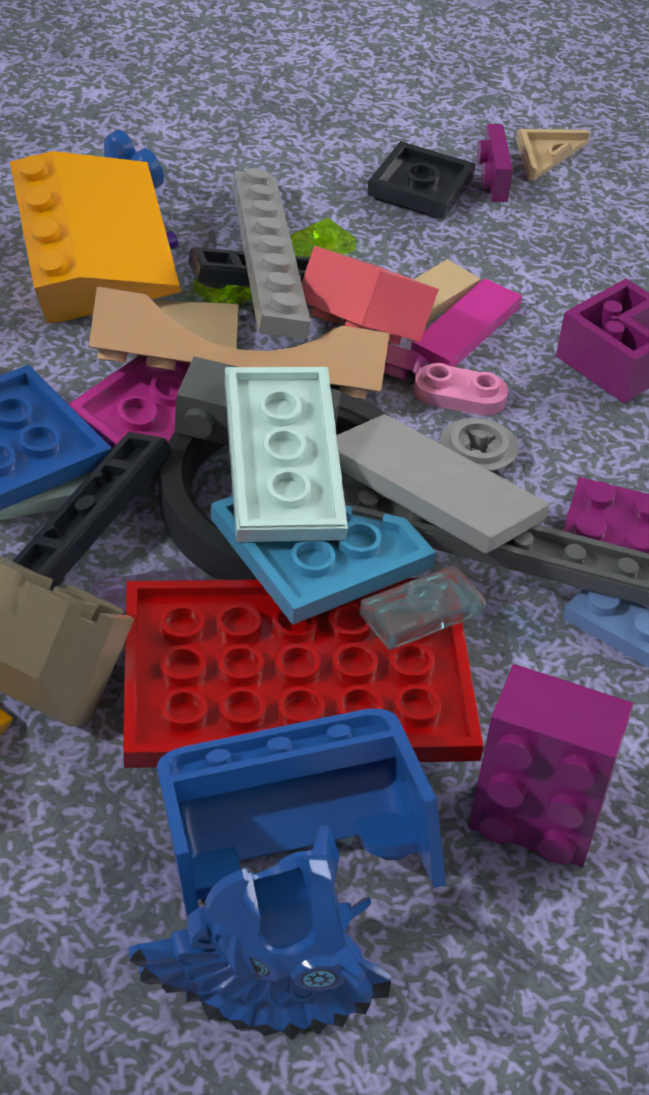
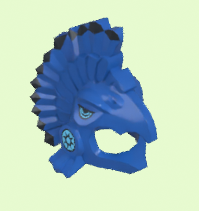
M328 825L320 826L312 850L292 853L279 860L275 866L260 873H248L247 868H244L218 881L210 890L205 900V907H199L189 914L186 921L187 929L171 933L170 939L128 947L130 962L138 966L141 982L148 985L162 984V988L166 993L185 992L186 1002L200 1001L209 1020L225 1017L236 1030L253 1027L264 1036L274 1031H282L291 1040L301 1029L309 1028L319 1035L327 1025H336L343 1028L350 1014L359 1013L366 1015L372 999L388 998L391 985L389 973L380 966L364 959L361 950L345 933L351 919L365 911L371 905L370 897L362 898L353 906L348 902L339 903L335 890L339 852L335 844L334 833L331 832Z

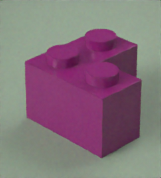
M627 278L564 312L556 357L624 404L649 389V293Z

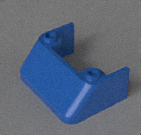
M363 709L184 746L166 753L158 761V776L187 919L190 913L199 908L198 900H206L210 890L218 881L241 869L240 861L312 846L315 843L321 825L330 826L335 840L359 836L367 852L385 860H399L409 854L418 852L433 888L446 886L437 798L398 717L390 711Z

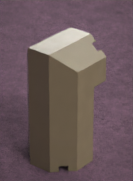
M0 556V691L68 726L88 725L93 719L134 619L129 615H123L124 611L120 607L80 588L67 585L66 589L55 586L53 591L49 590L53 579L35 573Z

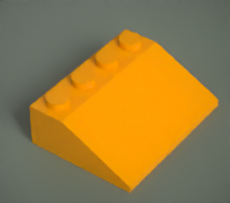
M50 151L10 161L33 285L46 323L64 322L92 315L97 287L147 294L151 299L181 292L148 162Z

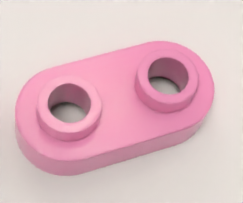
M432 363L421 367L417 374H415L413 392L421 402L431 406L478 415H494L501 412L506 406L508 386L501 378L490 372H478L451 367L443 363Z

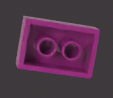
M513 663L491 716L468 828L481 832L485 838L499 844L513 843L539 852L544 859L552 863H571L583 868L601 816L634 703Z

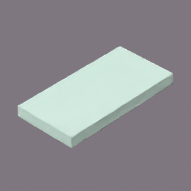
M225 367L224 381L236 542L346 540L348 525L328 367Z

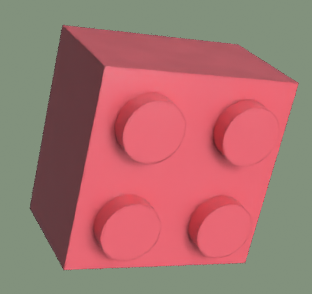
M317 246L313 248L302 281L306 303L314 306L311 315L337 324L341 317V323L345 324L344 326L367 330L375 329V331L390 333L388 342L400 345L402 337L421 342L439 291L438 288L382 267Z

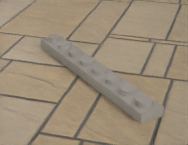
M256 168L247 169L246 172L235 170L232 189L258 332L307 340L311 320L276 177L271 176L267 171Z

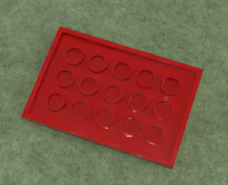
M407 578L294 625L258 580L126 581V615L131 616L134 621L125 640L124 768H156L162 756L180 747L363 709H383L394 713L398 717L419 762L481 761L484 744L455 578Z

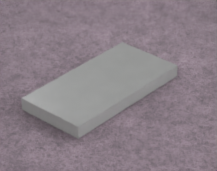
M386 414L336 435L341 472L485 554L546 519L550 503Z

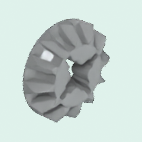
M466 418L455 421L443 430L440 437L441 445L498 476L502 475L506 467L514 466L518 453V443L511 431L503 425L487 419ZM470 446H474L477 450L470 451L469 449ZM486 448L487 452L482 453L480 449Z

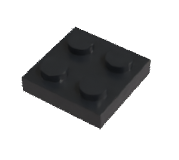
M400 141L369 179L367 195L444 219L473 180L476 164Z

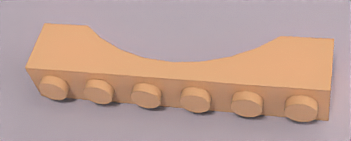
M97 287L88 348L98 350L97 359L126 363L128 354L147 357V367L174 371L176 362L191 364L194 356L237 367H328L331 386H338V391H341V393L366 400L367 391H381L390 333L339 326L315 340L292 348L271 351L240 350L210 342L186 330L167 316L147 294Z

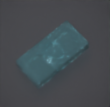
M454 564L361 600L360 615L386 647L392 650L483 613L486 599Z

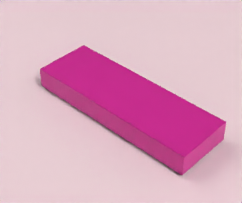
M484 278L424 331L421 342L413 340L411 351L421 354L430 364L443 363L456 367L520 308L522 295Z

